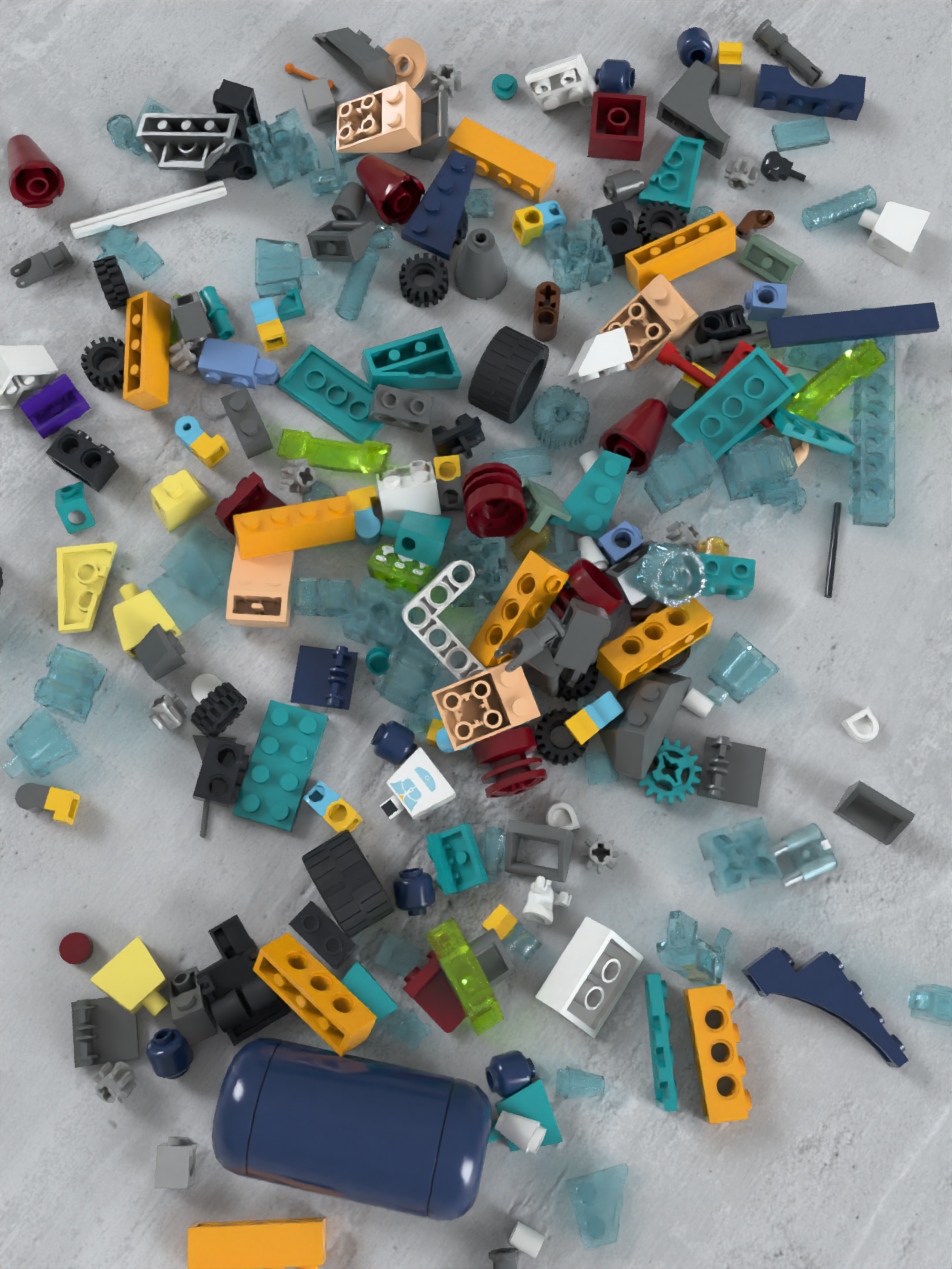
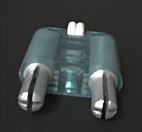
M815 822L782 837L781 843L766 849V854L784 846L783 849L767 857L773 859L787 852L796 871L781 877L780 882L799 875L783 883L782 885L785 888L800 880L804 883L838 867L837 860L831 850V845Z

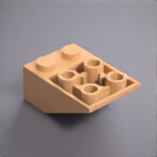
M406 81L337 106L336 151L338 153H399L421 145V99Z
M660 273L606 323L599 332L602 334L624 327L633 361L626 364L632 371H635L656 357L667 341L675 344L699 323L701 317L671 282Z
M236 543L226 609V620L230 626L289 629L295 550L241 560Z
M513 659L431 693L454 751L541 716L522 667L520 666L510 673L505 671L506 665Z

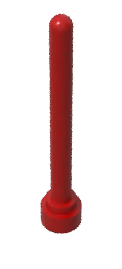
M667 341L655 359L663 366L666 364L670 367L674 365L709 390L718 383V381L679 355L680 352L676 350L677 346ZM766 416L759 422L766 429H772L775 424L769 416Z

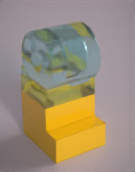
M501 903L481 925L486 931L494 928L504 947L525 964L542 946V943L524 928V925Z

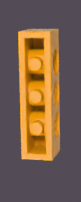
M530 550L468 647L470 653L488 669L513 659L512 651L501 658H495L494 652L526 628L532 629L540 623L570 575L550 559Z
M690 593L681 599H675L667 608L659 613H652L638 626L628 628L622 636L613 641L605 642L599 648L596 668L620 691L708 635L713 615Z
M286 933L261 947L253 971L341 1057L368 1039L377 1016L294 937Z
M726 984L684 989L683 993L704 1120L709 1124L749 1119L748 1110L752 1109L750 1093L748 1089L744 1090L742 1076H746V1068L743 1057L738 1056L736 1043L740 1042V1034L737 1023H732L730 1010H734L731 990H726ZM710 1010H715L720 1016V1023L714 1029L710 1028L705 1021V1016ZM716 1043H721L726 1051L725 1057L719 1062H716L711 1056V1049ZM723 1076L728 1077L731 1081V1090L726 1095H721L717 1090V1082Z

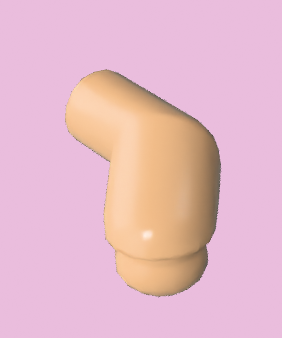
M792 438L790 441V446L795 450L781 465L790 474L807 458L810 443L796 438Z

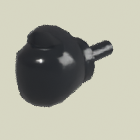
M777 151L768 152L762 161L760 171L769 181L778 182L780 179L786 181L788 176L804 182L806 175L791 169L793 162L781 157Z

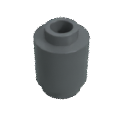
M629 169L608 176L603 184L604 196L612 203L638 196L639 192L644 190V179L639 170L633 171Z
M349 182L342 187L331 208L336 220L357 219L366 202V191L361 185Z

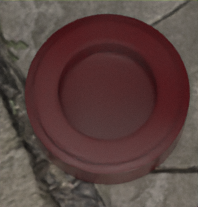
M70 933L60 943V956L69 964H82L91 957L94 948L93 942L84 933Z

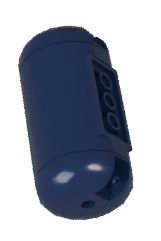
M258 1038L247 1043L233 1057L227 1069L213 1119L212 1147L219 1163L226 1170L241 1177L422 1218L428 1217L431 1220L453 1221L464 1216L471 1209L478 1195L492 1123V1107L485 1092L478 1085L464 1079H454V1077L349 1054L341 1057L335 1051L276 1038Z

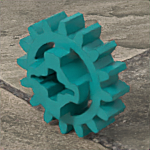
M664 738L662 746L659 747L654 757L655 770L650 774L647 771L644 779L637 785L638 788L646 786L648 790L645 797H649L652 794L656 795L655 803L657 804L663 798H666L667 804L672 805L674 797L680 803L685 800L684 792L691 796L695 792L691 785H698L701 781L694 776L702 771V767L694 766L693 764L699 757L697 755L691 757L688 755L691 749L689 745L684 749L679 748L680 740L678 739L673 745H670L668 738ZM668 753L675 754V755H677V756L680 757V758H679V759L673 758V757L669 756ZM664 767L674 770L671 777L669 774H662L661 771ZM687 769V780L682 785L681 773ZM660 784L662 786L667 787L668 791L662 790L655 785Z

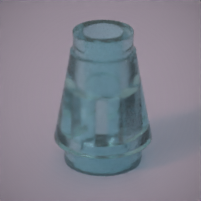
M566 1066L565 1069H558L556 1075L557 1096H564L565 1100L603 1096L605 1089L604 1076Z

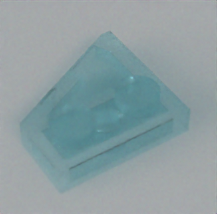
M626 1163L565 1180L585 1251L617 1242L620 1212L622 1211L624 1200L623 1193L626 1176L628 1175Z

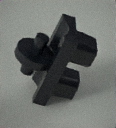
M467 413L457 417L455 420L456 427L447 430L442 425L432 429V440L437 457L459 455L462 453L468 460L473 457L471 448L485 441L480 419L478 416L471 418Z

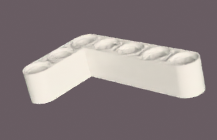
M456 560L447 565L405 605L402 611V618L405 624L459 681L486 670L436 617L474 580L475 571L473 566L463 560ZM458 565H463L468 572L467 578L463 582H456L452 577V571ZM435 586H442L446 591V597L440 603H435L430 598V592ZM413 607H421L424 611L423 620L416 624L411 623L408 619V612ZM434 629H441L445 634L444 641L439 645H432L429 642V634ZM455 651H462L465 654L464 663L457 667L452 666L449 660L451 654Z

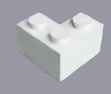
M0 345V409H13L24 390L41 389L54 379L58 368L43 345Z

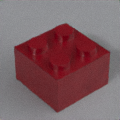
M593 92L587 157L640 161L644 142L647 96Z

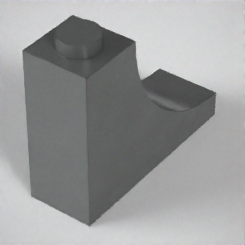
M696 60L661 99L656 119L682 136L705 140L703 149L720 160L726 153L731 136L718 126L709 108L708 98L714 91L718 73L710 66Z

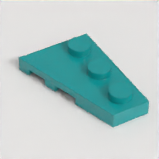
M679 135L665 155L656 173L654 172L650 178L649 184L639 195L637 204L647 206L651 203L654 207L655 201H660V205H664V201H669V207H672L673 203L678 205L676 211L682 209L684 213L689 214L705 140Z

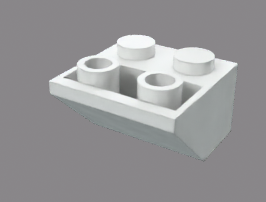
M581 53L530 70L525 76V81L542 112L553 110L571 102L580 101L592 95L588 68Z
M624 327L596 335L585 341L567 376L568 381L577 379V383L582 384L599 378V372L603 371V375L607 376L627 369L625 363L633 361Z
M417 460L409 465L400 467L387 465L382 467L381 470L375 471L383 519L402 521L405 511L408 510L431 515L441 514L437 483L431 461Z

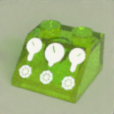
M381 543L367 562L371 583L414 598L435 578L437 574L436 567L396 554L394 552L395 543H391V545Z

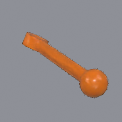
M292 63L285 65V71L288 74L295 73L310 81L319 79L296 69ZM327 80V81H328V84H329V87H330V90L333 91V90H334V83H333V81H332V80Z

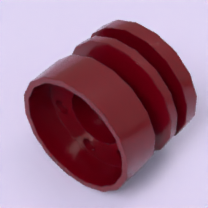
M498 462L484 463L473 468L465 475L462 482V493L467 527L473 535L490 541L504 540L514 536L523 529L527 521L525 498L523 497L521 477L516 469L508 464Z
M579 558L566 571L570 575L568 578L569 582H565L550 608L562 620L571 599L575 598L605 609L608 616H610L624 602V598L616 585L603 571L589 560Z
M521 727L495 734L475 743L471 747L477 768H492L491 771L481 777L482 784L494 783L485 789L487 798L518 795L532 789L535 785L547 779L548 776L545 769L534 770L542 765V759L539 757H526L537 749V744L530 727Z

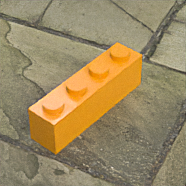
M466 117L463 118L448 139L449 155L452 150H455L475 159V172L477 174L489 177L500 186L519 193L524 199L532 200L539 204L555 181V163Z
M721 210L625 254L628 281L639 293L660 273L669 281H672L735 252V224Z
M149 291L127 299L123 399L145 411L167 405L169 387L171 305Z
M348 495L233 515L235 539L241 560L355 539V514Z
M326 1217L194 1223L188 1228V1269H285V1267L318 1269V1266H323L326 1261Z

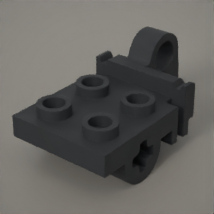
M237 914L208 931L223 958L195 975L198 985L207 981L208 986L202 990V993L207 996L211 1011L218 1025L224 1033L228 1034L234 1046L291 1012L288 1004L253 971L257 957L252 959L250 955L254 954L258 948L254 940L248 935Z

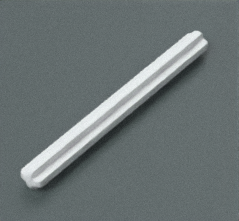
M219 180L73 222L70 224V228L75 239H79L221 198L227 195L224 182Z

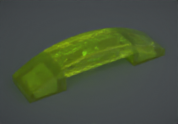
M869 339L845 352L819 371L798 391L785 409L815 422L819 419L816 415L817 412L859 377H862L864 380L887 362V359L874 342Z
M283 429L277 455L287 460L308 459V466L326 470L362 474L383 473L387 471L393 446L391 443L364 440L363 444L315 438L310 432Z
M450 918L427 932L425 936L437 960L444 968L475 1034L479 1036L504 1020L494 992L454 918Z

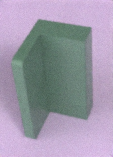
M758 233L751 236L737 261L773 283L788 284L795 270L802 265L804 260Z
M526 478L522 487L527 510L526 524L529 529L539 533L551 514L569 522L572 516L555 493Z

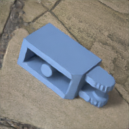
M207 338L204 341L197 367L202 379L210 384L219 385L224 383L230 384L237 389L245 387L256 389L258 384L274 386L281 378L277 364L267 359H261L255 346L214 338Z

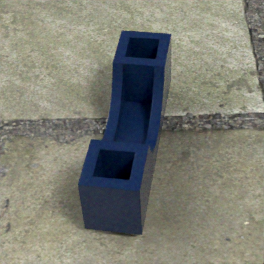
M761 64L756 80L753 107L857 121L864 104L866 77L839 74L837 79L826 87L809 88L796 82L791 76L788 67Z

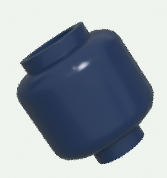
M688 28L682 32L677 40L676 45L679 59L687 68H690L696 60L705 65L710 60L713 53L712 44L707 32L702 28Z
M607 59L603 62L601 68L596 70V85H599L600 91L603 93L627 94L629 90L633 89L635 84V69L631 68L630 63L626 60Z
M393 720L387 722L386 725L381 723L371 740V744L374 745V753L394 765H399L404 759H408L418 747L417 744L413 743L415 733Z
M411 868L400 871L398 873L399 877L392 883L396 907L402 911H408L409 916L425 914L427 912L426 907L431 906L435 902L432 876L429 873L423 872V868Z
M165 1028L159 1030L154 1034L153 1039L150 1040L146 1047V1055L153 1071L162 1078L176 1079L183 1076L189 1070L194 1059L191 1046H189L186 1038L182 1037L177 1029Z
M512 1050L492 1057L489 1066L485 1069V1075L491 1092L497 1093L502 1098H508L531 1084V1078L535 1077V1068L530 1058L526 1059L522 1052Z

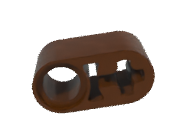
M550 281L539 284L535 294L533 335L542 342L552 340L557 334L561 292L559 286ZM545 299L550 300V306H544ZM542 322H548V323H550L551 325H549V326H543V325H541L540 323H542Z

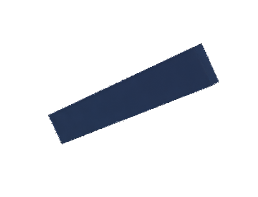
M934 302L768 319L766 323L771 349L937 332L940 327Z

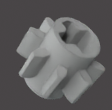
M440 64L436 72L431 71V91L438 92L444 90L448 92V98H453L456 91L462 90L461 71H455L453 64Z
M740 155L735 161H728L724 178L728 179V185L731 188L745 190L747 185L754 186L759 167H754L755 161L751 157Z
M182 338L169 348L172 352L169 360L175 370L179 372L186 370L188 375L198 370L197 366L202 352V348L198 343L185 342L184 338Z
M288 459V465L284 469H280L283 479L281 484L290 486V493H299V491L309 492V486L316 483L314 472L316 468L307 465L308 459Z
M675 521L666 528L669 534L664 538V543L671 554L675 556L680 554L681 557L686 555L688 557L698 550L695 544L700 540V535L692 523L687 522L684 524L683 521L680 523Z
M167 693L161 694L149 706L152 713L148 717L159 730L164 726L168 730H173L186 719L183 711L187 709V706L177 694H174L172 697Z
M599 834L597 842L593 843L589 839L585 841L590 849L582 851L580 856L587 857L589 861L585 866L586 869L594 866L597 867V873L601 874L603 866L606 865L611 870L615 867L610 860L611 858L618 857L620 853L612 850L611 846L614 844V840H610L607 843L603 841L602 834ZM598 847H601L603 853H607L602 862L598 861L597 856L592 855Z
M108 1061L94 1078V1081L98 1083L95 1086V1091L99 1098L107 1103H113L116 1099L123 1103L137 1086L133 1082L135 1078L133 1069L124 1062H117L113 1066Z

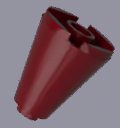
M23 134L13 136L7 144L8 179L12 197L22 202V205L28 208H42L53 203L52 200L57 195L60 197L63 194L65 183L61 171L32 138Z
M374 155L362 158L357 165V177L380 219L389 226H393L392 223L398 222L402 225L408 222L420 203L421 195H425L424 186L419 179Z
M653 398L643 401L602 434L598 443L599 449L602 446L606 451L630 458L631 462L627 474L631 471L638 472L637 475L646 472L651 465L668 417V410L665 404Z

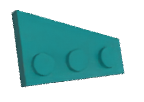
M779 406L769 413V416L775 423L774 427L781 434L824 447L827 451L837 455L839 452L850 455L855 447L847 435Z
M603 450L563 503L572 516L569 522L553 516L548 523L585 536H591L597 540L605 535L631 459Z

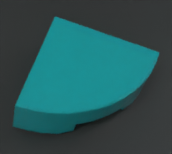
M298 287L288 291L278 306L280 322L306 315Z

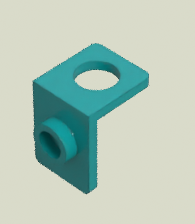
M83 482L67 485L55 491V508L69 534L95 526V520L85 501ZM79 510L85 514L86 518L82 523L75 524L68 519L69 513Z

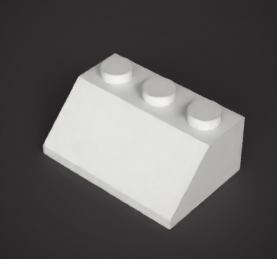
M586 916L535 998L595 1038L644 957L611 929Z

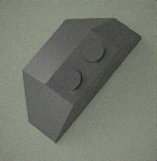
M349 27L318 33L313 36L312 39L374 92L396 85L395 66L387 60L390 54L379 45L374 49L370 45L372 39L360 29L357 34Z
M143 113L136 137L160 170L207 171L223 155L233 141L239 116L237 114Z
M658 673L640 678L618 692L616 700L624 711L598 731L616 773L641 780L644 779L692 682L690 677L672 673Z

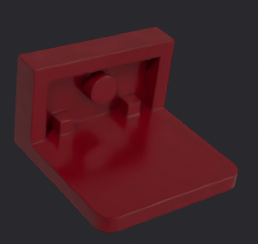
M253 471L249 477H244L239 481L236 491L229 498H224L218 504L214 514L220 525L235 536L233 515L287 505L267 490L263 479Z
M449 942L444 947L438 943L426 956L430 961L422 969L416 966L403 979L407 984L402 988L446 1033H451L481 1003L491 990L489 989L462 1007L446 982L439 966L440 961L457 951ZM466 961L463 962V963L460 964L459 966H457V967H455L454 969H452L451 972H453L454 970L458 969L459 967H461L462 965H464V964L467 963V962H466Z

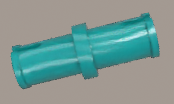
M204 287L200 290L199 296L206 307V316L213 323L218 338L220 340H228L235 335V330L227 317L228 310L221 303L215 287Z

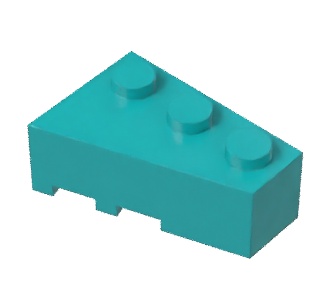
M442 326L365 349L362 352L361 366L370 389H376L378 384L397 389H458L462 378Z

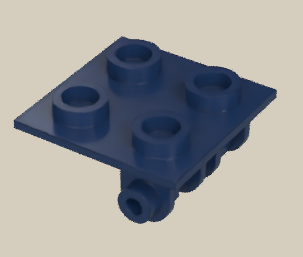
M300 645L290 702L349 710L358 652H350L345 646H337L335 650Z

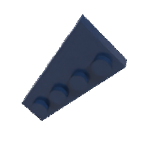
M455 150L451 151L402 230L401 238L450 261L453 243L456 240L459 222L464 212V205L476 170L475 159Z

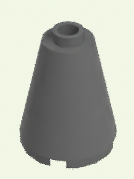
M480 228L473 230L468 235L454 269V279L456 287L466 297L477 300V298H486L488 300L502 292L506 286L508 271L494 235L489 230Z

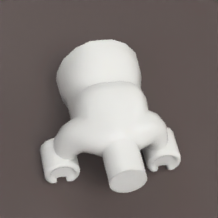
M538 876L536 881L531 884V890L528 893V901L523 909L522 917L537 924H552L553 905L569 907L572 895H568L565 891L560 892V894L555 893L551 887L552 881L546 880L543 876Z

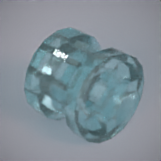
M118 114L108 120L107 131L111 136L114 146L122 150L134 147L138 138L136 137L137 132L130 117Z
M315 480L311 485L312 490L302 497V501L305 503L338 497V495L323 482Z

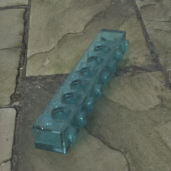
M895 336L871 338L875 342L869 339L854 340V343L851 345L850 359L854 360V368H852L850 373V384L854 385V393L851 394L849 404L850 410H853L849 434L853 436L855 447L849 455V461L853 462V471L849 475V487L853 488V497L850 498L848 512L852 514V525L887 527L895 518ZM868 363H872L875 367H871ZM867 388H872L876 393L870 392ZM867 413L873 414L876 419L869 417ZM866 438L872 439L876 445L869 443ZM866 464L872 465L876 471L868 469ZM866 490L872 491L876 498L870 497Z

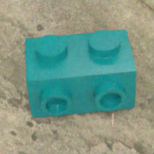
M698 553L696 556L695 572L690 580L689 591L697 592L698 595L705 597L719 594L726 595V598L730 600L747 598L754 588L756 561L747 558Z
M463 823L443 832L432 833L426 836L428 843L426 847L427 853L434 862L437 871L436 881L439 888L443 890L444 895L457 894L489 882L470 823Z

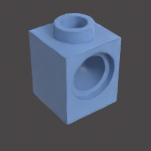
M753 282L750 292H746L744 296L743 308L748 309L747 320L767 322L768 319L782 318L786 310L787 284Z
M625 520L599 538L597 546L608 560L609 566L612 567L641 547L644 542L639 529L636 526L631 527L627 520ZM624 540L628 543L629 547L620 548L615 544V541Z

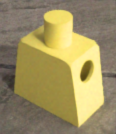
M186 469L179 471L175 475L165 477L162 483L150 491L153 509L168 532H171L215 504L200 480Z
M129 583L120 588L119 591L124 602L115 605L113 613L122 648L131 659L137 656L134 649L153 626L158 623L165 631L171 629L175 637L182 634L179 627L151 590L140 593L135 583Z
M138 936L90 979L99 990L133 1015L144 1006L156 1018L169 1006L167 1000L159 993L167 984L166 978Z

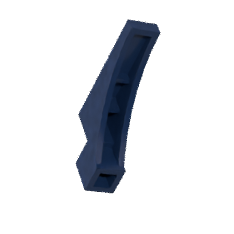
M773 947L741 970L760 997L776 994L796 999L817 1007L839 1019L871 1045L889 1067L900 1068L909 1061L903 1053L905 1047L894 1034L890 1035L882 1025L885 1021L881 1014L874 1007L869 1008L862 998L864 996L862 989L855 981L848 980L842 972L844 970L843 964L833 953L829 954L827 951L819 952L798 969L794 970L792 966L795 963L791 956L784 949L780 951L778 947Z

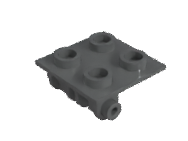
M718 736L717 739L706 737L700 774L701 781L698 786L697 796L757 808L766 748L731 742L727 736Z
M110 997L71 1002L75 1068L105 1064L108 1061L112 1063L140 1059L137 1013L131 1014Z

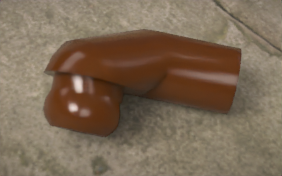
M752 210L748 212L736 227V235L740 238H745L751 229L767 228L775 220L773 212L770 210Z
M658 592L654 594V599L646 608H631L630 621L644 622L652 613H659L667 608L670 604L668 596L665 593Z

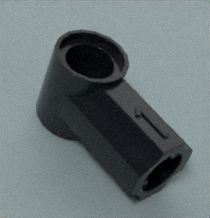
M238 143L230 147L229 152L223 153L207 171H204L207 183L235 177L238 180H249L255 177L257 167L252 147L247 143Z

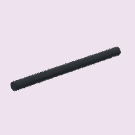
M835 502L824 595L826 598L832 597L841 502Z

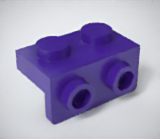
M62 374L18 403L43 439L57 433L60 428L72 420L80 418L86 411L91 409L66 374Z

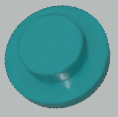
M500 74L492 81V91L500 100H509L517 92L518 83L512 75Z
M379 646L367 652L365 664L371 673L385 675L394 667L395 657L388 648Z

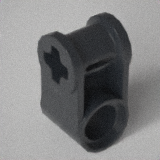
M733 305L704 313L695 331L696 341L699 344H704L713 338L721 341L751 334V327L746 325L743 316V306Z

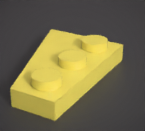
M115 542L56 548L58 631L61 634L92 630L117 549Z

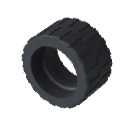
M508 326L501 328L489 342L475 369L468 390L469 403L508 424L514 423L526 409L543 376L549 358L548 346Z
M349 830L342 831L302 856V861L317 890L348 938L356 936L395 911L391 900Z

